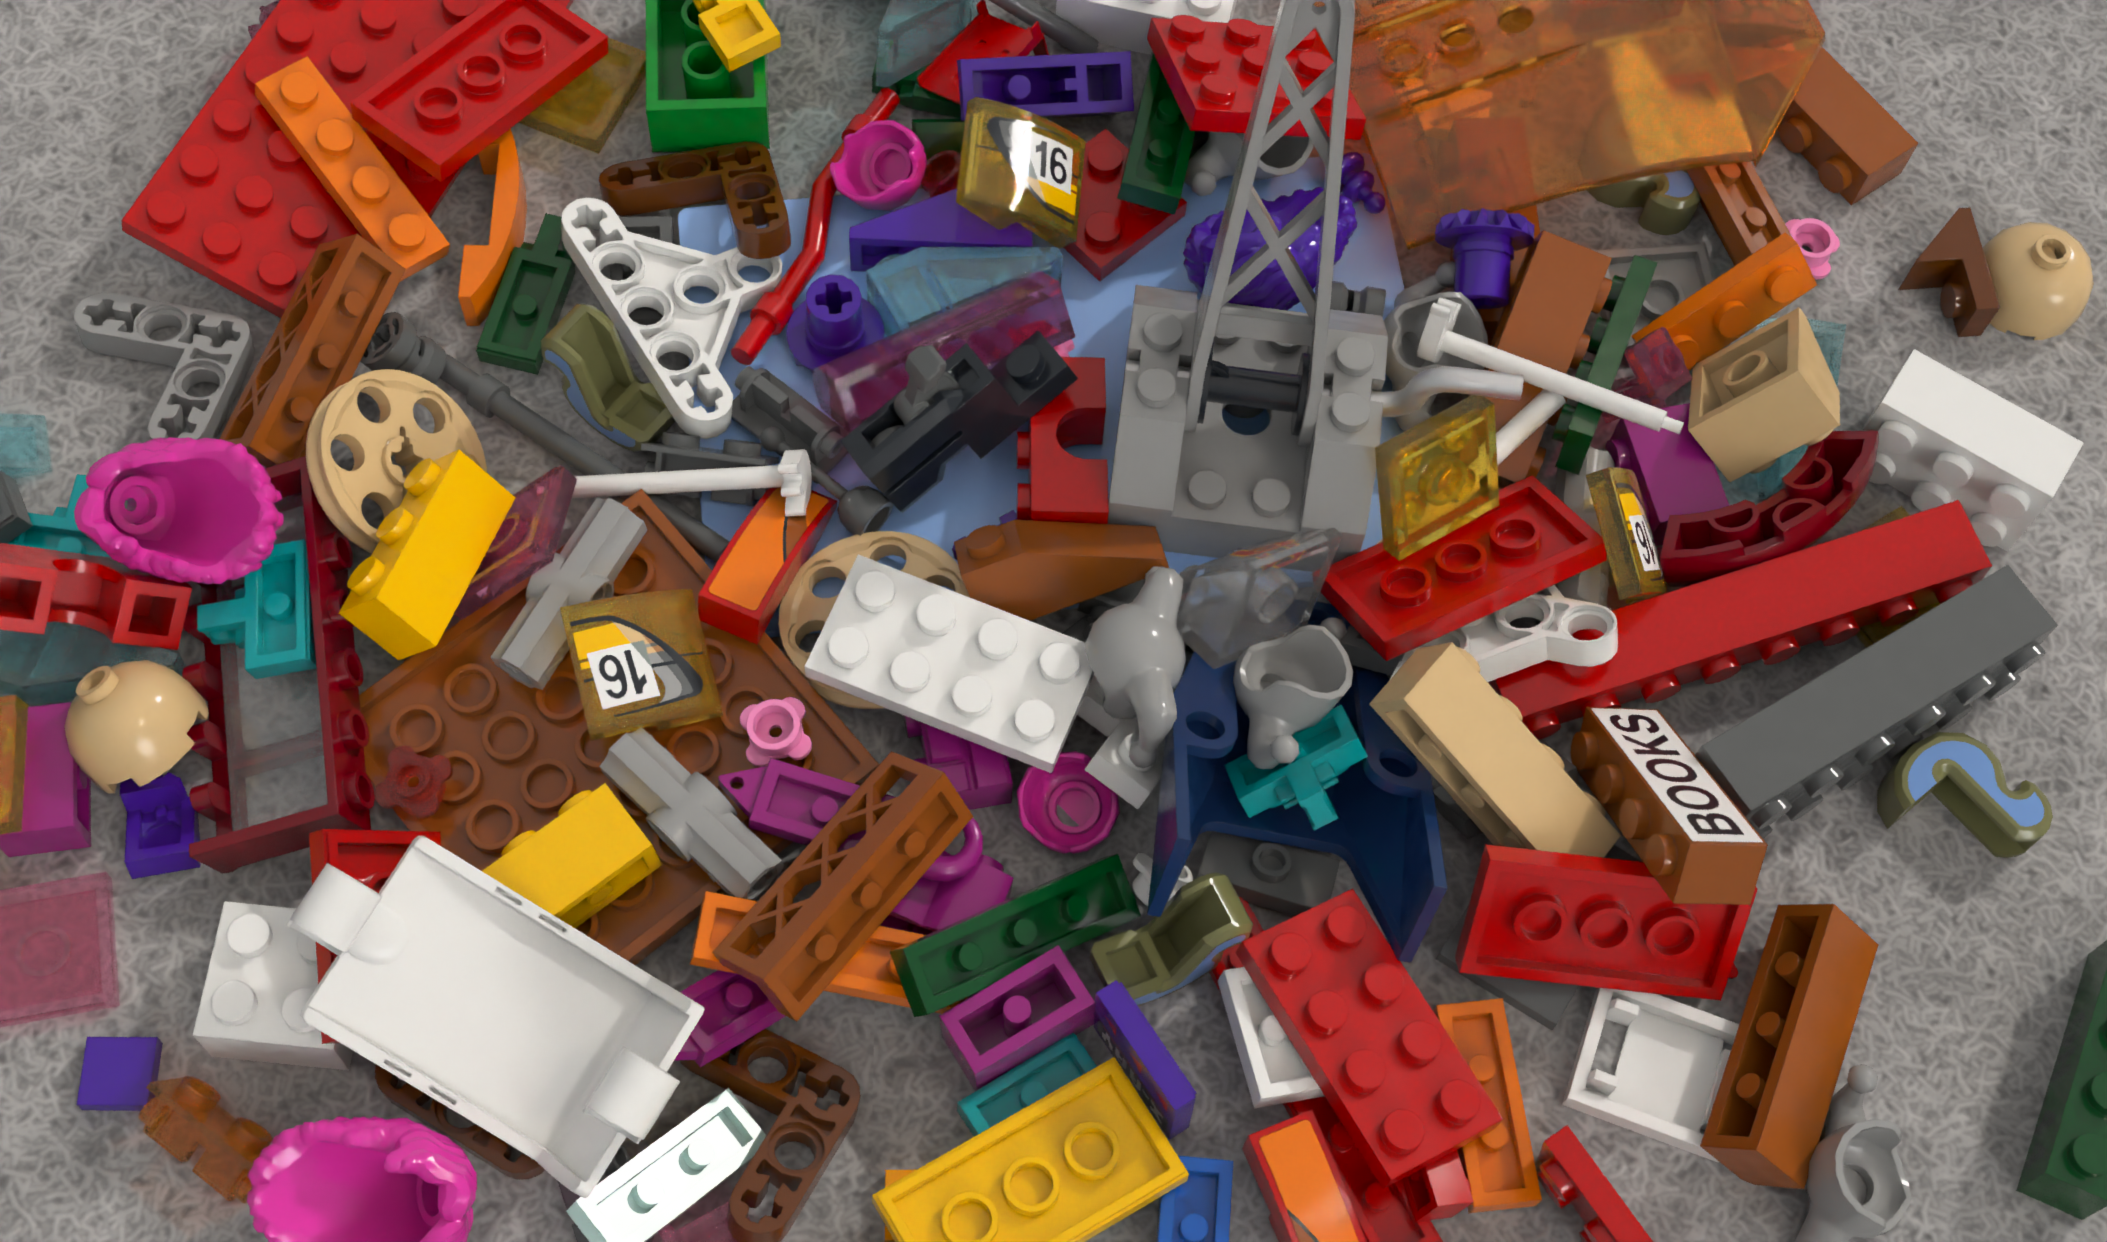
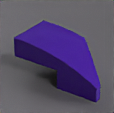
M168 772L165 776L160 775L141 787L132 778L120 782L119 794L127 811L124 862L131 878L137 879L200 868L201 862L189 857V844L200 841L198 812L192 807L190 797L187 795L182 780Z

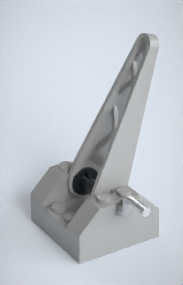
M1281 0L1201 298L1197 299V292L1142 285L1135 286L1108 499L1109 514L1107 524L1155 526L1164 551L1318 571L1361 550L1366 535L1380 450L1382 417L1408 415L1420 409L1430 396L1442 392L1516 401L1521 399L1524 382L1523 375L1447 366L1426 369L1416 374L1406 387L1399 391L1382 392L1385 382L1388 334L1383 317L1381 315L1330 309L1355 21V0ZM1320 1L1323 2L1325 5L1322 7H1316L1313 4L1315 2ZM1316 27L1334 62L1303 91L1285 56ZM1280 83L1290 104L1268 125L1278 84ZM1333 88L1328 137L1313 106ZM1300 120L1326 167L1324 191L1279 231L1256 192L1253 182L1260 157ZM1246 210H1248L1266 244L1230 276ZM1322 216L1314 293L1288 246ZM1276 258L1307 313L1227 302ZM1224 408L1235 417L1252 418L1266 409L1269 413L1270 424L1264 431L1255 435L1238 434L1227 427L1222 417V411ZM1295 540L1285 546L1253 555H1229L1240 550L1250 551L1278 542ZM1273 545V546L1265 547V548L1259 549V550H1257V551H1262V550L1270 549V548L1276 547V546H1278V545Z

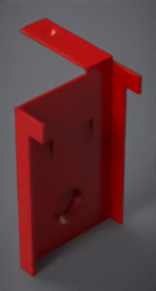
M981 0L976 5L978 15L917 77L919 87L960 104L957 60L1027 56L1032 50L1034 56L1049 55L1039 21H1036L1031 28L1028 27L1025 30L990 15L985 0Z

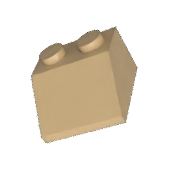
M1799 307L1693 366L1688 431L1729 483L1747 473L1756 474L1768 469L1780 456L1803 444L1808 446L1814 445L1825 439L1834 428L1840 426V392L1807 317Z

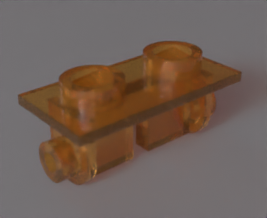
M185 1076L183 1078L149 1082L146 1088L157 1097L151 1099L139 1113V1120L145 1124L143 1132L180 1162L189 1161L201 1144L206 1150L192 1171L219 1192L226 1200L232 1201L237 1198L243 1204L247 1203V1194L252 1189L248 1178L249 1170L252 1168L254 1160L259 1157L262 1149L271 1144L273 1140L271 1134L252 1120L242 1117L235 1119L218 1105L221 1099L220 1094L211 1085L198 1078Z

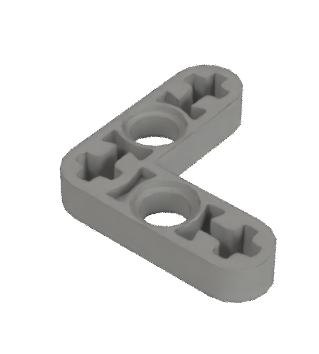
M101 292L81 300L75 307L73 317L81 342L88 350L105 355L176 367L149 420L147 429L150 439L159 437H189L195 440L202 438L216 439L254 359L255 348L248 323L241 317L229 313L117 293ZM108 317H115L116 320H114V319H107V318H108ZM170 326L181 330L177 336L169 340L156 341L149 338L153 331L161 327ZM226 338H233L235 340L225 342ZM212 382L219 385L217 390L208 396L193 397L186 394L187 390L196 383ZM184 416L188 418L191 433H183L186 427Z

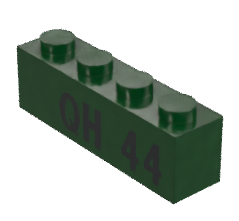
M2107 940L2088 954L2016 1190L2081 1220L2107 1207Z

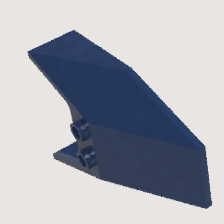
M1228 583L1173 693L1177 709V719L1165 737L1147 915L1161 917L1198 836L1206 831H1216L1239 837H1248L1332 853L1341 857L1353 873L1397 960L1411 963L1448 888L1431 773L1369 704L1388 683L1389 678L1384 673L1373 672L1369 669L1351 665L1353 669L1352 686L1333 707L1343 706L1368 755L1367 758L1351 765L1345 772L1338 775V783L1325 789L1338 819L1314 831L1307 814L1299 803L1286 810L1283 804L1274 808H1268L1249 818L1237 798L1224 766L1247 754L1249 719L1237 703L1233 685L1235 665L1239 656L1249 646L1288 636L1302 626H1320L1321 622L1327 618L1342 620L1346 630L1349 628L1350 623L1329 603Z

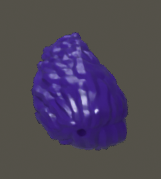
M1316 187L1312 191L1297 189L1291 196L1281 195L1275 201L1261 200L1280 231L1324 189L1322 187ZM1344 195L1339 197L1334 265L1340 260L1345 246L1349 243L1348 239L1357 228L1356 212L1352 200ZM1246 210L1230 276L1266 244L1248 210ZM1224 211L1212 214L1202 223L1195 225L1186 239L1183 252L1185 260L1183 264L1189 281L1195 285L1201 295ZM1322 216L1288 246L1312 290L1316 286ZM1275 258L1227 303L1288 311L1298 304L1300 300Z

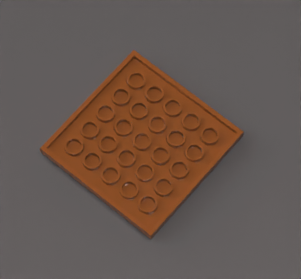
M642 489L621 504L628 507L632 513L645 522L647 532L614 580L613 598L604 616L619 617L647 630L667 643L678 654L703 652V654L682 656L702 679L703 689L698 695L655 708L614 717L617 714L638 710L661 702L665 696L663 681L653 670L660 696L603 709L595 681L584 683V679L592 678L593 674L591 667L581 670L580 663L589 660L588 658L579 660L575 641L543 690L535 687L530 688L516 681L501 668L497 667L491 659V655L527 603V586L538 564L444 632L436 647L411 656L359 694L360 710L369 730V742L364 747L366 774L410 831L440 832L441 847L480 871L501 858L502 850L512 839L526 831L534 830L537 832L557 818L560 808L571 797L585 790L593 792L606 783L651 842L662 866L575 929L635 966L700 915L702 899L706 891L723 895L727 893L716 882H713L695 861L691 859L689 862H686L679 857L650 827L646 821L647 815L602 773L599 766L605 760L609 748L625 733H632L642 727L660 745L666 748L690 774L697 771L706 777L735 808L737 812L736 817L776 855L793 843V841L749 828V817L718 785V777L720 775L759 768L753 766L746 756V749L750 745L747 730L740 723L741 713L746 707L752 704L758 705L770 699L783 700L787 697L796 698L803 703L806 714L802 719L804 734L811 739L812 749L808 756L802 760H793L790 757L776 760L859 786L879 766V763L766 632L763 633L758 645L698 620V594L712 570ZM563 545L555 552L560 554L565 545ZM600 621L596 627L612 624L613 622ZM774 727L770 731V736L779 737L782 734V729L779 727ZM734 782L731 784V787L738 790L743 785L740 782Z

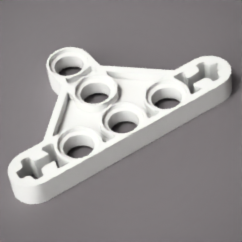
M581 198L569 203L563 210L561 218V233L564 247L676 423L686 434L691 436H701L703 439L719 436L731 424L733 394L719 372L720 365L740 313L753 309L765 292H772L781 280L782 261L780 256L769 259L748 258L742 255L737 247L717 255H712L629 232L614 209L602 200ZM587 224L592 230L599 229L600 246L596 247V239L587 227L579 228V226ZM619 263L630 267L634 273L625 280L616 281L606 278L600 271L609 264ZM754 265L766 269L771 276L763 282L754 283L744 280L738 272L746 266ZM703 286L712 289L717 294V297L709 303L699 304L688 300L684 293L691 287ZM649 307L657 310L663 317L655 324L640 325L634 322L629 317V314L637 308ZM668 352H680L687 355L692 363L685 369L676 371L664 368L658 362V359ZM697 385L698 397L706 407L715 406L714 412L707 413L702 406L693 408L694 392L692 387Z
M1552 585L1417 648L1453 642L1455 646L1464 649L1475 658L1480 666V674L1489 682L1546 660L1577 666L1592 667L1601 665L1611 660L1617 653L1618 627L1615 614L1607 607L1596 603L1565 598L1558 588ZM1523 617L1536 618L1541 621L1540 624L1530 628H1515L1509 624L1511 621ZM1583 629H1596L1604 633L1602 637L1590 641L1578 640L1571 636L1573 633ZM1417 648L1405 653L1402 661H1399L1391 678L1402 667V665L1408 660V658L1415 652Z

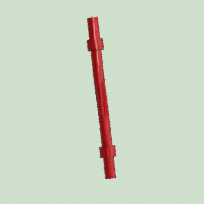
M882 88L863 114H856L842 132L841 138L843 142L813 182L802 251L772 292H765L751 310L750 324L731 349V355L743 365L752 364L771 335H779L794 312L793 304L824 262L833 197L837 191L830 173L831 162L836 163L841 159L844 151V137L846 135L855 134L856 131L871 121H885L889 119L900 103L899 96L893 90Z

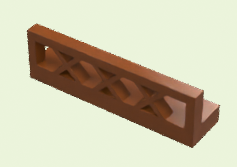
M1693 75L1656 79L1646 93L1657 115L1656 121L1679 164L1685 167L1702 198L1700 203L1734 266L1786 232L1791 236L1704 76Z
M358 234L319 244L219 439L234 444L241 443L247 448V452L255 456L259 463L266 468L306 456L307 433L316 409L330 392L352 379L406 269Z
M891 751L712 953L724 967L755 982L779 1013L797 1022L973 818L972 813L944 772ZM900 778L911 782L898 797L882 802V798ZM866 830V834L855 847L838 852V848L849 835ZM821 880L820 887L810 898L794 903L795 896L804 886ZM775 932V938L756 959L745 955L759 937Z

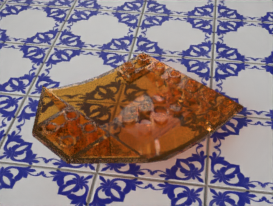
M1355 0L1349 89L1367 119L1362 137L1407 250L1435 241L1436 225L1440 222V218L1449 213H1457L1462 209L1470 211L1480 210L1482 207L1491 211L1504 209L1509 214L1580 191L1640 177L1697 167L1753 161L1755 167H1757L1825 42V31L1808 0ZM1318 1L1315 2L1313 5L1316 7H1322L1325 4L1323 2ZM1512 13H1523L1533 19L1532 24L1520 33H1507L1499 28L1501 20ZM1459 33H1465L1473 37L1470 42L1459 47H1450L1444 44L1449 37Z

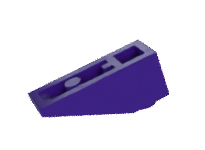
M1131 51L957 60L961 121L990 120L993 117L1010 119L1070 118L1116 115L1134 111Z
M999 180L992 183L973 182L852 226L849 229L850 270L1030 279L1034 196L1024 184H1016L1007 180Z

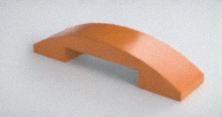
M511 129L478 153L483 174L496 175L489 245H464L458 299L467 326H480L489 315L514 247L520 248L524 241L527 213L526 189Z

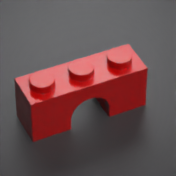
M1061 357L1078 379L1028 420V432L1017 431L1016 468L1028 469V483H1017V520L1107 524L1109 514L1107 459H1083L1065 451L1066 448L1074 445H1102L1106 414L1105 358Z
M0 543V630L44 635L47 622H63L99 631L107 636L112 643L178 650L192 592V587L187 582L179 583L173 580H166L165 578H157L138 570H131L110 557Z

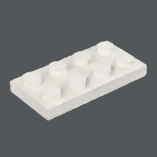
M859 554L804 666L805 676L1049 773L1053 772L1094 676L1085 652V642Z

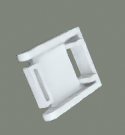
M1596 987L1562 1105L1709 1160L1719 1162L1700 1147L1704 1135L1700 1133V1129H1706L1731 1052L1728 1049L1722 1051L1723 1044L1725 1042L1733 1046L1739 1024L1658 994ZM1605 1019L1627 1026L1614 1075L1598 1069L1590 1071Z

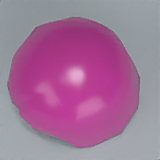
M895 120L871 121L856 131L855 134H848L844 137L842 157L836 163L831 162L830 173L837 191L861 207L869 210L891 211L906 204L914 196L923 179L927 159L923 144L912 130Z
M1076 751L1061 752L1052 773L1034 766L1028 767L1017 789L1019 818L1023 827L1042 845L1061 854L1086 852L1110 836L1120 814L1118 795L1084 770L1092 760L1091 757L1084 753ZM1057 805L1079 826L1072 827L1063 824L1057 815Z

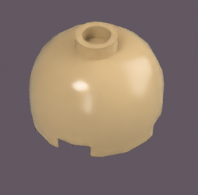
M2028 222L2001 230L1982 247L2000 305V309L1990 322L1997 330L2004 333L2008 330L2021 336L2035 337L2034 340H2044L2063 334L2081 316L2094 285L2091 261L2082 244L2066 230L2048 223Z
M149 660L123 662L112 667H98L82 678L76 687L77 695L71 703L64 727L70 754L79 768L98 788L110 794L115 793L117 784L132 778L141 787L171 769L195 743L187 735V732L194 724L196 718L207 719L209 712L205 699L187 680L174 670Z

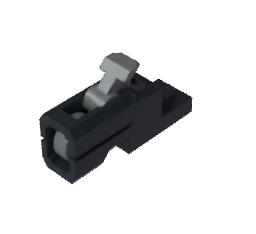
M1039 330L990 370L967 343L946 360L942 358L934 346H919L907 357L905 370L910 375L907 386L844 437L841 443L868 479L903 513L943 480L946 464L968 445L982 459L1073 384L1078 377Z

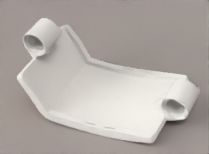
M419 835L414 838L379 893L326 863L286 924L287 927L299 931L337 955L301 1010V1017L306 1023L529 1156L566 1188L584 1199L591 1195L625 1138L627 1137L634 1143L639 1144L641 1139L644 1140L680 1083L677 1078L667 1071L704 1012V1007L648 974L425 836Z

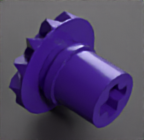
M1483 207L1475 211L1462 209L1457 213H1449L1441 217L1440 222L1436 225L1435 240L1440 245L1453 249V258L1455 260L1454 292H1461L1473 303L1476 309H1494L1508 305L1511 261L1514 259L1515 251L1527 248L1534 242V224L1519 213L1508 214L1504 209L1491 211Z
M831 274L820 277L811 283L806 292V300L792 313L786 332L787 346H789L793 354L796 366H805L811 370L816 379L823 374L836 376L841 382H843L848 374L857 371L866 374L870 363L876 357H881L885 336L884 324L879 312L871 303L862 298L859 287L845 276Z

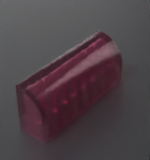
M1035 271L814 368L813 383L820 408L848 433L852 432L907 386L910 376L905 370L907 357L919 346H934L942 358L946 360L967 343L990 370L1037 330L1040 331L1052 347L1075 338L1059 281L1042 271Z

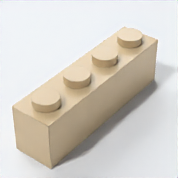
M1453 642L1417 648L1369 703L1494 845L1604 858L1621 837L1605 818L1606 812L1602 804L1595 797L1582 791L1563 770L1564 762L1553 749L1536 739L1522 723L1523 717L1519 709L1510 700L1495 692L1480 674V666L1475 658L1464 649L1455 646Z

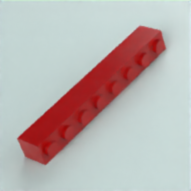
M1956 500L1611 610L1616 616L1618 627L1617 653L1611 660L1592 667L1546 660L1489 681L1488 684L1498 695L1507 698L1519 709L1523 717L1522 723L1537 740L1544 739L1560 730L1562 723L1584 717L1586 707L1621 708V704L1644 698L1646 703L1659 702L1675 695L1681 690V685L1702 678L1705 684L1718 683L1737 674L1741 670L1742 665L1761 659L1765 665L1777 664L1796 655L1801 650V646L1820 640L1824 646L1836 645L1852 638L1860 631V627L1879 621L1883 627L1898 625L1914 617L1919 612V608L1938 602L1942 604L1981 581L1992 567V564L1960 501ZM1583 629L1573 633L1571 636L1578 640L1590 641L1602 637L1604 633L1596 629Z

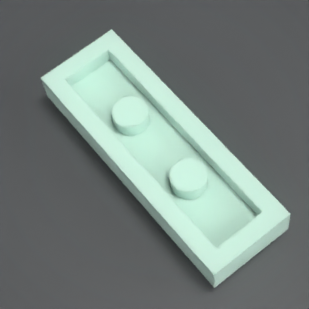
M727 1088L599 1183L588 1198L580 1197L566 1212L589 1242H646L751 1161L767 1135L733 1092Z

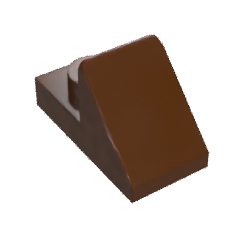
M1970 207L1959 208L1916 260L1898 289L1910 290L1942 287L1940 294L1941 310L1946 318H1953L1958 337L1981 336L2000 309Z

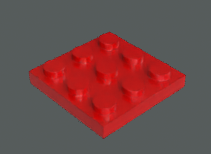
M1177 15L1172 19L1151 18L1147 35L1148 43L1190 131L1245 134L1274 26L1257 25L1246 19H1231L1228 23L1208 22L1190 15ZM1313 29L1285 56L1303 91L1334 62L1316 29ZM1280 83L1278 84L1268 125L1290 104ZM1333 88L1313 106L1328 137ZM1349 89L1345 139L1361 140L1367 119ZM1300 120L1283 135L1309 137Z

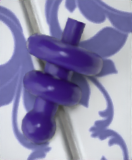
M1358 152L1344 154L1340 193L1342 192V195L1351 199L1352 203L1362 200L1366 211L1369 213H1380L1385 208L1386 199L1379 192L1372 190L1375 182L1374 175L1368 170H1363L1365 166L1364 157Z

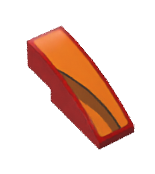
M781 487L769 488L738 528L698 594V620L758 645L798 570L809 560L837 508V500L811 490L806 515L786 517V497L781 496Z
M1312 1109L1248 1135L1242 1150L1271 1213L1268 1219L1279 1242H1366L1347 1190Z

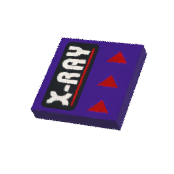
M1115 980L1096 992L1094 1028L1170 1140L1189 1128L1197 1093L1122 982L1118 983Z

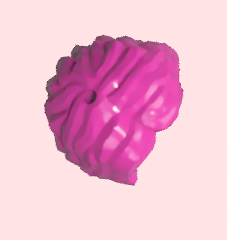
M159 437L145 443H131L117 452L102 457L89 468L86 476V483L89 487L80 495L74 510L78 529L98 544L113 560L122 563L131 570H138L157 578H165L166 580H173L179 583L193 581L205 584H222L228 579L236 580L250 572L258 571L262 567V561L268 559L274 549L273 543L277 540L276 531L281 528L284 522V514L278 512L274 503L282 500L281 493L275 489L268 472L259 463L257 458L249 454L247 448L241 443L234 444L222 439L212 438L195 440L189 437ZM126 500L128 502L127 508L124 506Z
M338 1116L333 1120L322 1119L315 1123L304 1122L302 1125H296L294 1128L286 1129L276 1135L272 1140V1145L262 1149L248 1173L252 1189L247 1194V1203L250 1208V1215L254 1216L252 1224L258 1233H264L268 1242H467L473 1223L472 1205L476 1199L477 1173L463 1149L447 1136L432 1131L428 1127L415 1123L406 1117L383 1119L373 1116L369 1119L366 1117L349 1119Z

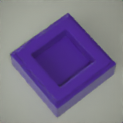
M87 1037L76 1105L81 1110L153 1111L163 1045L158 1037Z

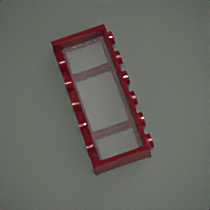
M306 456L265 468L271 478V483L275 486L276 490L280 491L282 500L274 503L278 512L284 514L283 525L276 531L277 540L273 544L306 540L317 669L255 679L245 670V649H240L239 646L235 645V642L214 645L211 643V639L197 630V606L235 599V591L245 587V576L236 580L228 579L222 584L197 583L201 586V602L188 606L183 626L186 632L204 643L205 661L185 666L182 670V677L208 701L209 721L192 725L187 735L195 742L191 749L212 761L213 782L192 787L189 797L191 805L196 812L216 822V836L189 844V857L222 874L233 872L242 866L309 848V833L321 829L371 830L369 809L374 806L375 794L371 780L366 774L364 747L369 742V730L360 710L358 688L363 683L364 673L361 661L355 652L353 627L355 626L339 614L340 609L350 594V588L347 587L349 580L348 569L353 565V554L347 538L331 522L318 502L309 479Z

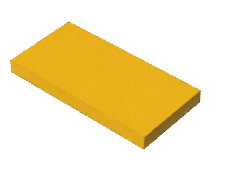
M1113 1057L873 1194L872 1203L895 1242H1085L1187 1182L1189 1173L1118 1061Z

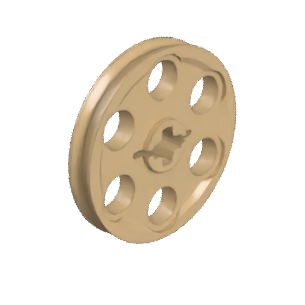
M393 369L374 370L361 374L337 387L322 400L316 409L307 433V469L319 504L331 522L344 536L371 554L380 539L376 537L377 529L370 526L363 517L361 504L364 498H370L381 507L385 518L401 504L407 493V490L404 488V482L417 464L427 458L434 461L458 449L487 473L486 460L480 440L463 410L438 386L420 376L405 371ZM359 392L370 395L378 404L380 410L378 423L369 421L360 412L357 404ZM415 403L425 406L431 412L435 424L433 433H427L417 425L413 416ZM333 440L342 441L353 453L354 465L351 471L342 469L332 458L330 448ZM395 455L396 463L400 466H405V475H403L400 466L392 464L391 456Z
M895 531L867 532L861 536L856 534L823 548L800 567L786 595L781 600L778 625L787 658L822 698L835 704L858 709L884 708L805 676L804 666L811 652H805L800 649V641L805 635L813 631H822L838 595L831 598L815 596L812 591L818 582L829 577H837L846 581L858 554L874 561H878L885 556L896 555L906 560L904 567L900 571L936 585L947 586L953 589L954 592L970 597L961 578L959 565L945 550L924 538Z

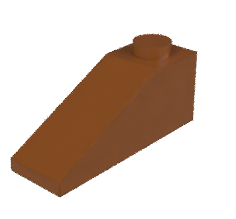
M1012 520L998 526L987 525L971 532L966 538L954 542L960 575L970 598L1029 621L1145 579V574L1153 566L1169 568L1155 526Z

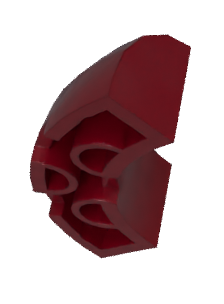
M1878 430L1832 431L1822 441L1809 445L1796 466L1782 478L1783 488L1757 505L1751 501L1743 500L1733 505L1706 512L1669 515L1660 554L1665 582L1669 587L1690 586L1806 549L1815 544L1843 518L1865 490L1872 475L1879 444Z

